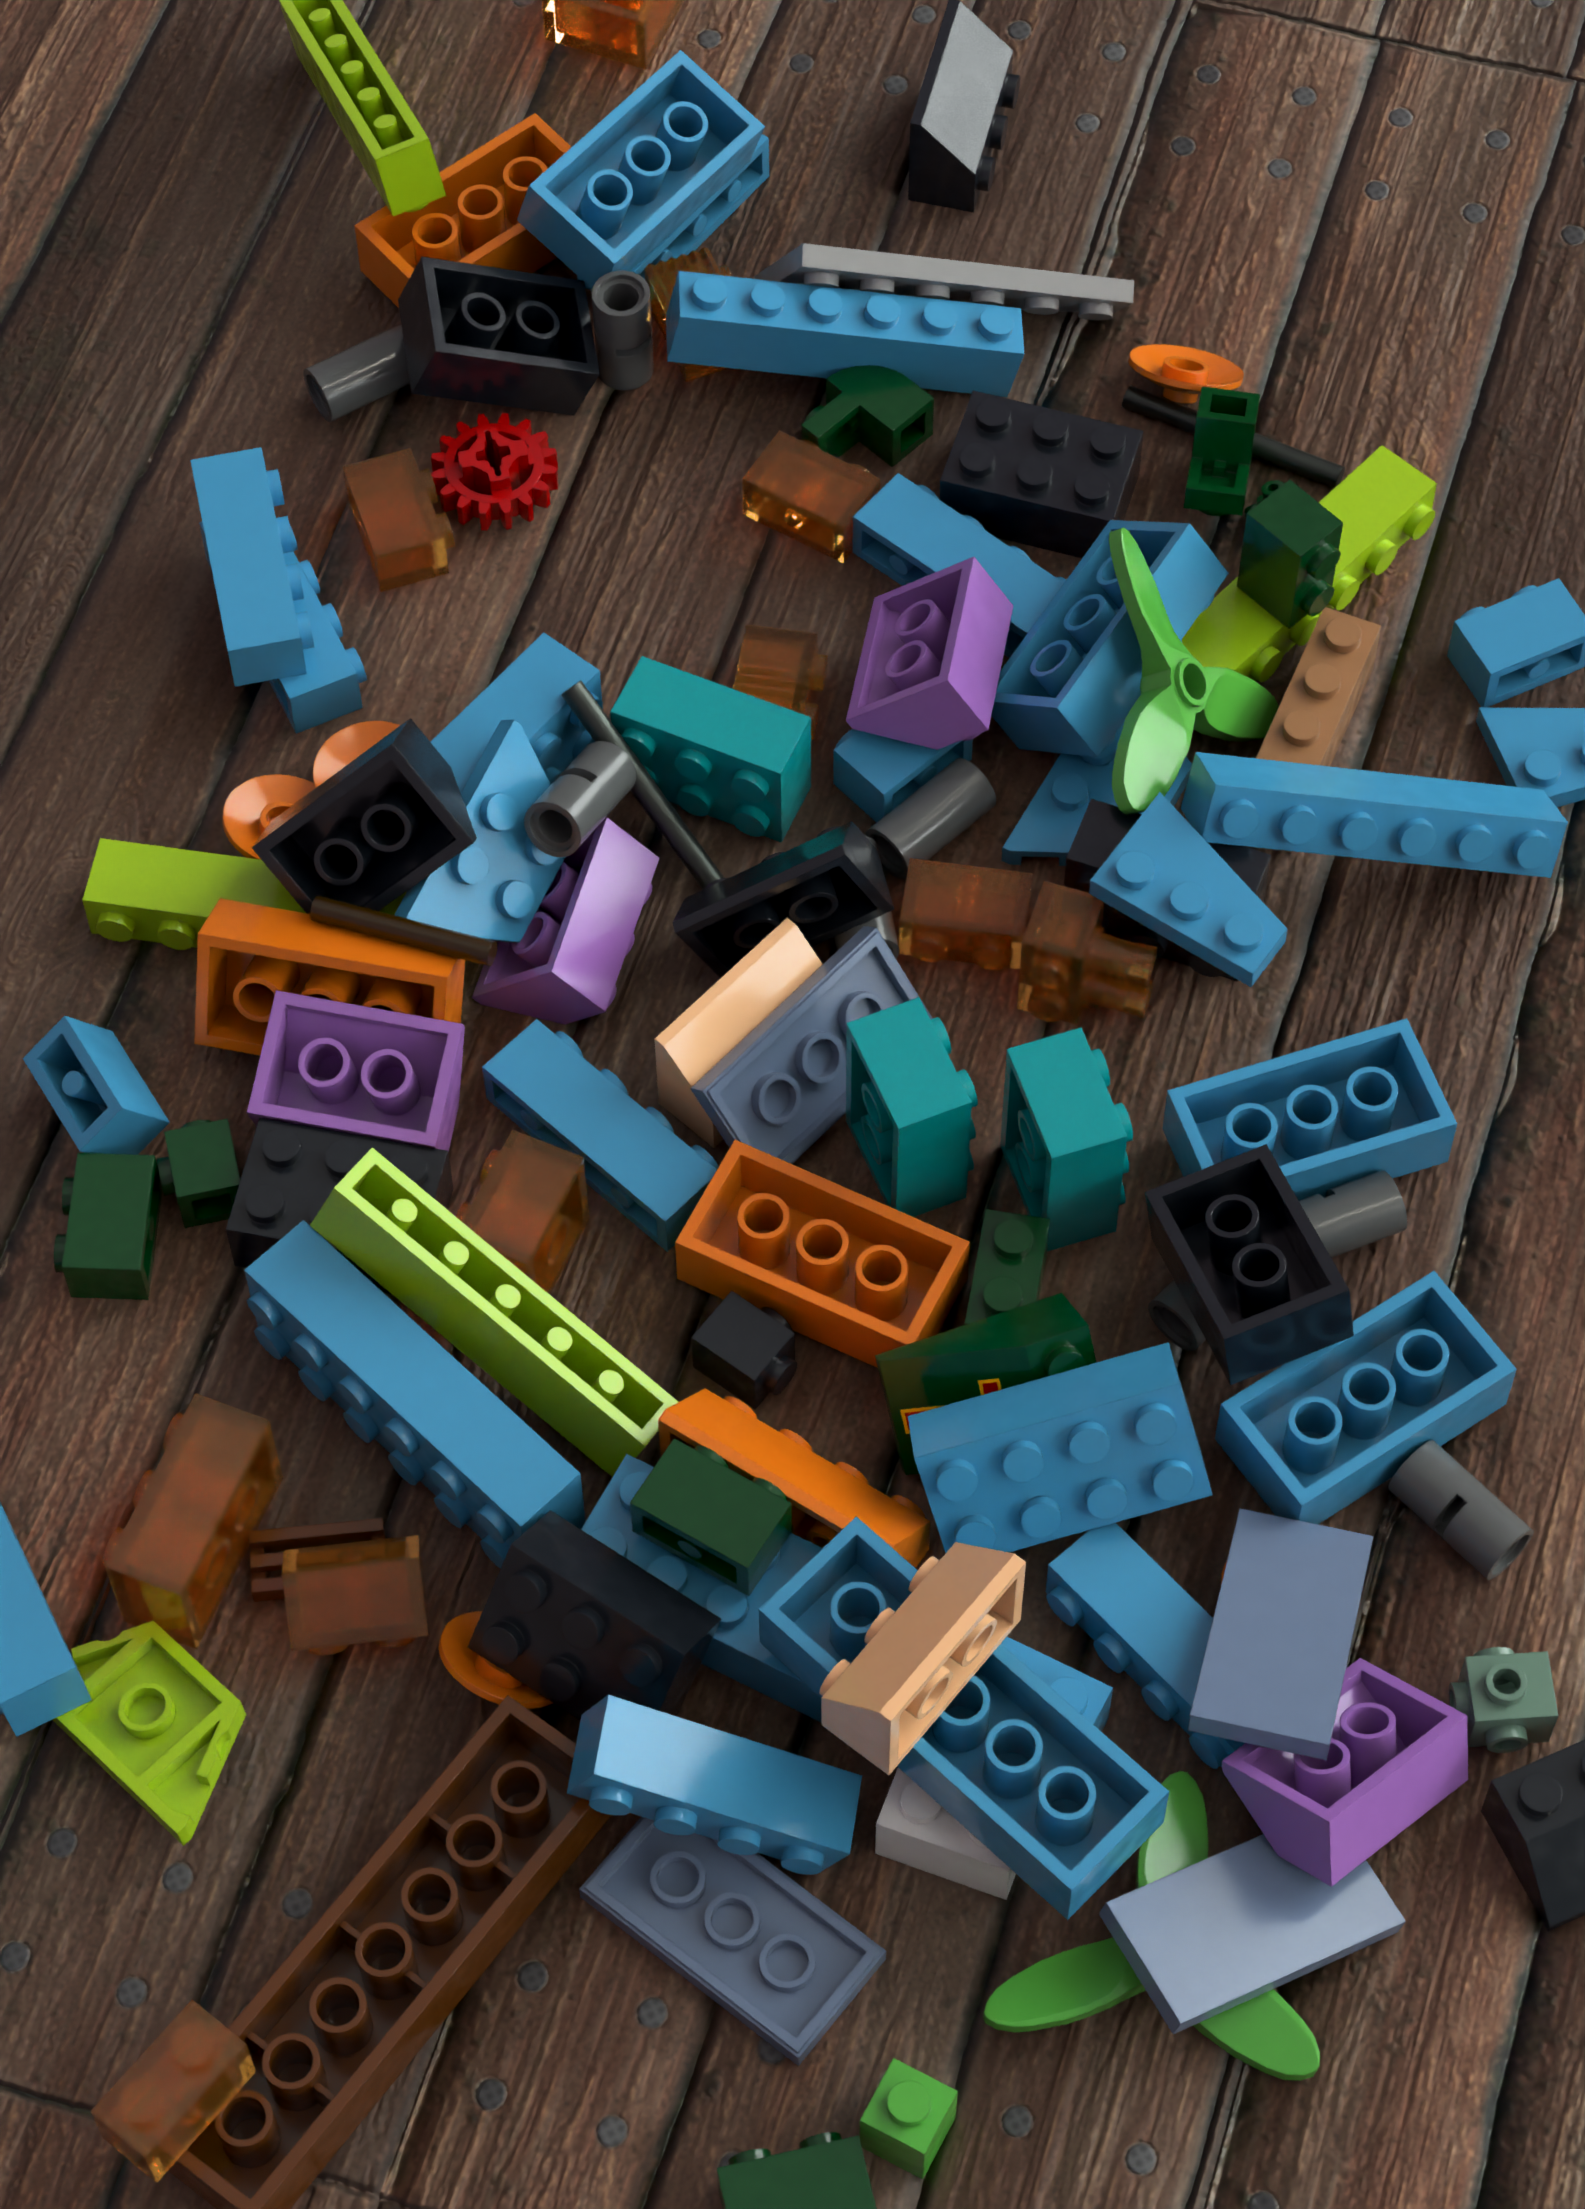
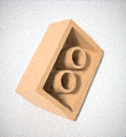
M786 918L654 1039L659 1104L713 1148L723 1138L690 1088L823 965L798 926L790 919Z
M955 1542L940 1560L934 1556L927 1559L910 1582L908 1590L911 1594L896 1612L890 1607L882 1611L865 1635L864 1642L867 1644L852 1663L846 1659L837 1663L823 1681L819 1694L822 1695L821 1725L887 1775H890L1021 1620L1026 1562L1014 1553Z

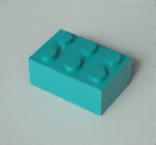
M641 656L610 711L611 722L668 801L678 804L690 814L696 816L708 815L735 825L737 829L747 835L754 837L765 836L782 843L811 788V717Z
M920 997L848 1022L846 1033V1122L886 1205L912 1217L966 1198L968 1172L974 1169L969 1144L970 1140L976 1138L971 1110L978 1105L975 1087L969 1074L965 1069L956 1071L948 1055L951 1054V1043L943 1022L939 1017L930 1019Z
M1082 1027L1008 1048L1006 1054L1000 1147L1027 1214L1029 1216L1050 1219L1047 1252L1115 1232L1119 1205L1126 1202L1122 1177L1123 1174L1129 1172L1126 1144L1133 1140L1131 1120L1123 1103H1113L1107 1089L1110 1086V1074L1105 1057L1099 1048L1090 1049Z

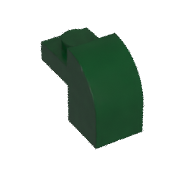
M865 365L838 371L826 379V406L821 405L813 409L801 425L802 462L819 474L860 442L893 467L933 435L934 398L909 378L889 368Z
M1202 387L1183 508L1199 510L1210 516H1223L1226 514L1243 515L1260 394Z

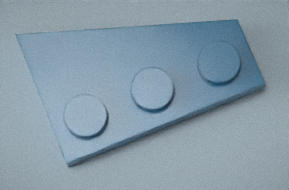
M1479 707L1476 723L1507 786L1544 790L1556 807L1585 800V708Z
M1161 792L1158 793L1090 880L1089 894L1249 987L1253 986L1286 942L1287 927Z

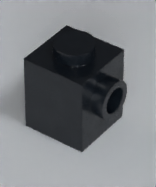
M733 1291L726 1296L691 1337L693 1367L754 1409L761 1404L770 1392L774 1395L781 1393L789 1384L797 1369V1362L795 1361V1333L786 1319L771 1308H757Z

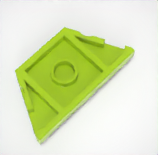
M153 1620L124 1630L111 1640H95L71 1648L75 1664L92 1700L52 1720L184 1846L193 1837L246 1717V1712L238 1698Z

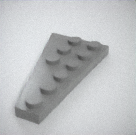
M806 243L801 244L754 276V279L1015 307L1031 314L1048 315L1056 314L1059 311L1078 312V317L1086 320L1112 319L1113 313L1133 304L1134 280Z

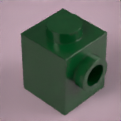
M228 1118L213 1122L210 1120H195L186 1123L179 1129L164 1131L169 1156L157 1158L164 1196L176 1194L184 1228L228 1220L241 1180Z

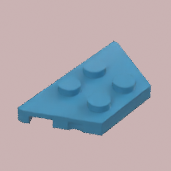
M515 719L500 721L461 792L477 839L469 847L410 888L395 912V916L493 941L520 943L566 857H554L542 852L531 842L526 833L524 818L527 810L551 784L522 725Z
M1124 721L1117 729L1113 742L1098 757L1060 754L1002 847L1003 862L1010 865H1021L1022 856L1059 857V866H1066V857L1091 798L1117 806L1112 790V771ZM1185 757L1174 783L1165 795V798L1173 806H1175L1187 786L1192 763L1187 757Z

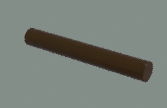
M316 896L311 905L310 919L312 921L486 966L493 964L497 954V942L321 896Z

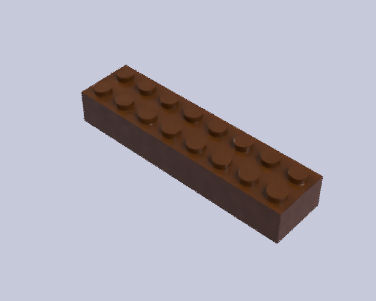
M507 1695L140 2132L151 2158L216 2209H291L612 1816L592 1809L589 1806V1800L567 1794L576 1743Z

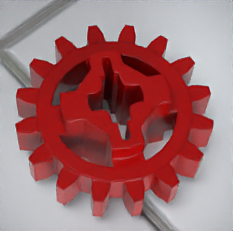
M483 413L478 414L476 427L470 428L461 421L456 423V439L445 435L440 437L441 452L432 453L433 492L434 495H440L441 507L444 512L457 508L458 522L460 524H466L473 517L480 518L481 530L487 531L491 526L492 520H501L503 527L509 530L512 529V517L520 515L524 520L531 522L534 520L533 505L544 508L550 506V491L558 490L559 485L556 448H549L548 434L545 431L532 435L530 420L524 419L517 426L510 425L509 414L502 413L497 423H489L488 418Z

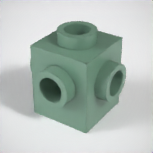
M1492 1647L1480 1650L1473 1656L1465 1657L1458 1682H1450L1449 1706L1467 1715L1468 1747L1486 1746L1487 1750L1491 1752L1508 1753L1523 1749L1528 1743L1549 1742L1558 1718V1710L1548 1651L1514 1653L1510 1648Z

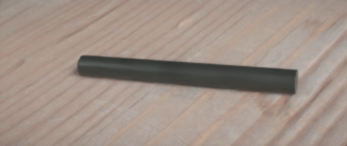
M1132 385L1128 387L1122 402L1123 408L1191 434L1195 433L1197 410ZM1255 433L1252 457L1335 488L1341 482L1345 471L1344 466Z
M580 680L561 694L595 742L606 741L613 743L623 749L631 758L636 770V782L630 791L702 890L711 882L724 878L584 683Z

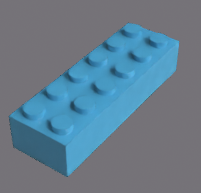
M301 1221L244 1270L250 1292L247 1304L255 1315L258 1325L254 1333L265 1350L278 1360L284 1356L289 1358L300 1369L298 1374L304 1385L319 1400L325 1401L329 1397L333 1399L345 1411L343 1417L346 1423L360 1439L366 1443H370L374 1439L378 1441L390 1453L388 1459L391 1465L405 1481L411 1485H416L419 1481L423 1483L436 1496L434 1502L437 1508L451 1524L457 1528H461L465 1524L468 1525L482 1539L480 1545L483 1551L497 1567L501 1569L511 1544L550 1510L579 1529H582L586 1519L580 1472L307 1222Z
M856 1516L759 1608L760 1643L817 1695L822 1697L819 1694L820 1687L829 1672L841 1660L846 1659L852 1663L867 1645L864 1642L865 1635L878 1615L888 1607L896 1612L911 1594L908 1588L918 1570ZM1002 1644L997 1647L897 1766L1067 1920L1164 1823L1169 1791Z

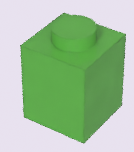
M893 2058L860 2119L859 2138L861 2147L901 2169L924 2179L956 2118L958 2091Z

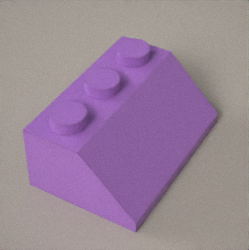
M975 557L966 559L874 598L846 717V722L852 729L936 750L961 740H972L982 732L989 730L1014 606Z
M606 817L576 852L564 859L520 943L496 941L497 954L491 966H483L472 998L481 1005L565 1025L606 1012L615 998L617 992L615 984L624 958L634 944V930L642 907L651 895V881L659 857Z
M276 990L247 1114L256 1127L259 1118L447 1150L449 1152L459 1108L465 1027L463 1024Z
M1359 1658L1348 1666L1345 1671L1327 1760L1245 1743L1222 1760V1772L1276 1854L1332 1887L1468 1780L1467 1715Z

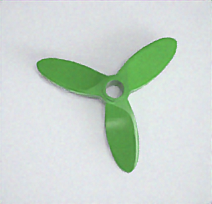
M1123 527L1109 533L1110 553L1123 601L1140 645L1142 678L1140 682L1141 695L1126 716L1118 741L1112 771V790L1119 810L1124 814L1133 815L1144 812L1159 792L1165 797L1174 783L1189 751L1193 729L1201 734L1226 741L1248 742L1265 738L1279 705L1275 697L1268 690L1249 677L1229 668L1203 667L1193 657L1174 632L1155 580L1138 544L1130 532Z
M1178 1771L1173 1773L1161 1783L1169 1791L1164 1823L1139 1847L1136 1889L1208 1858V1828L1204 1798L1196 1781L1187 1772ZM1112 1937L1061 1952L1041 1960L1012 1976L997 1987L986 2002L983 2019L987 2025L996 2030L1013 2033L1036 2031L1066 2025L1090 2017L1146 1990ZM1274 1989L1193 2025L1201 2034L1233 2057L1282 2080L1301 2081L1311 2078L1320 2066V2051L1315 2036L1304 2020Z

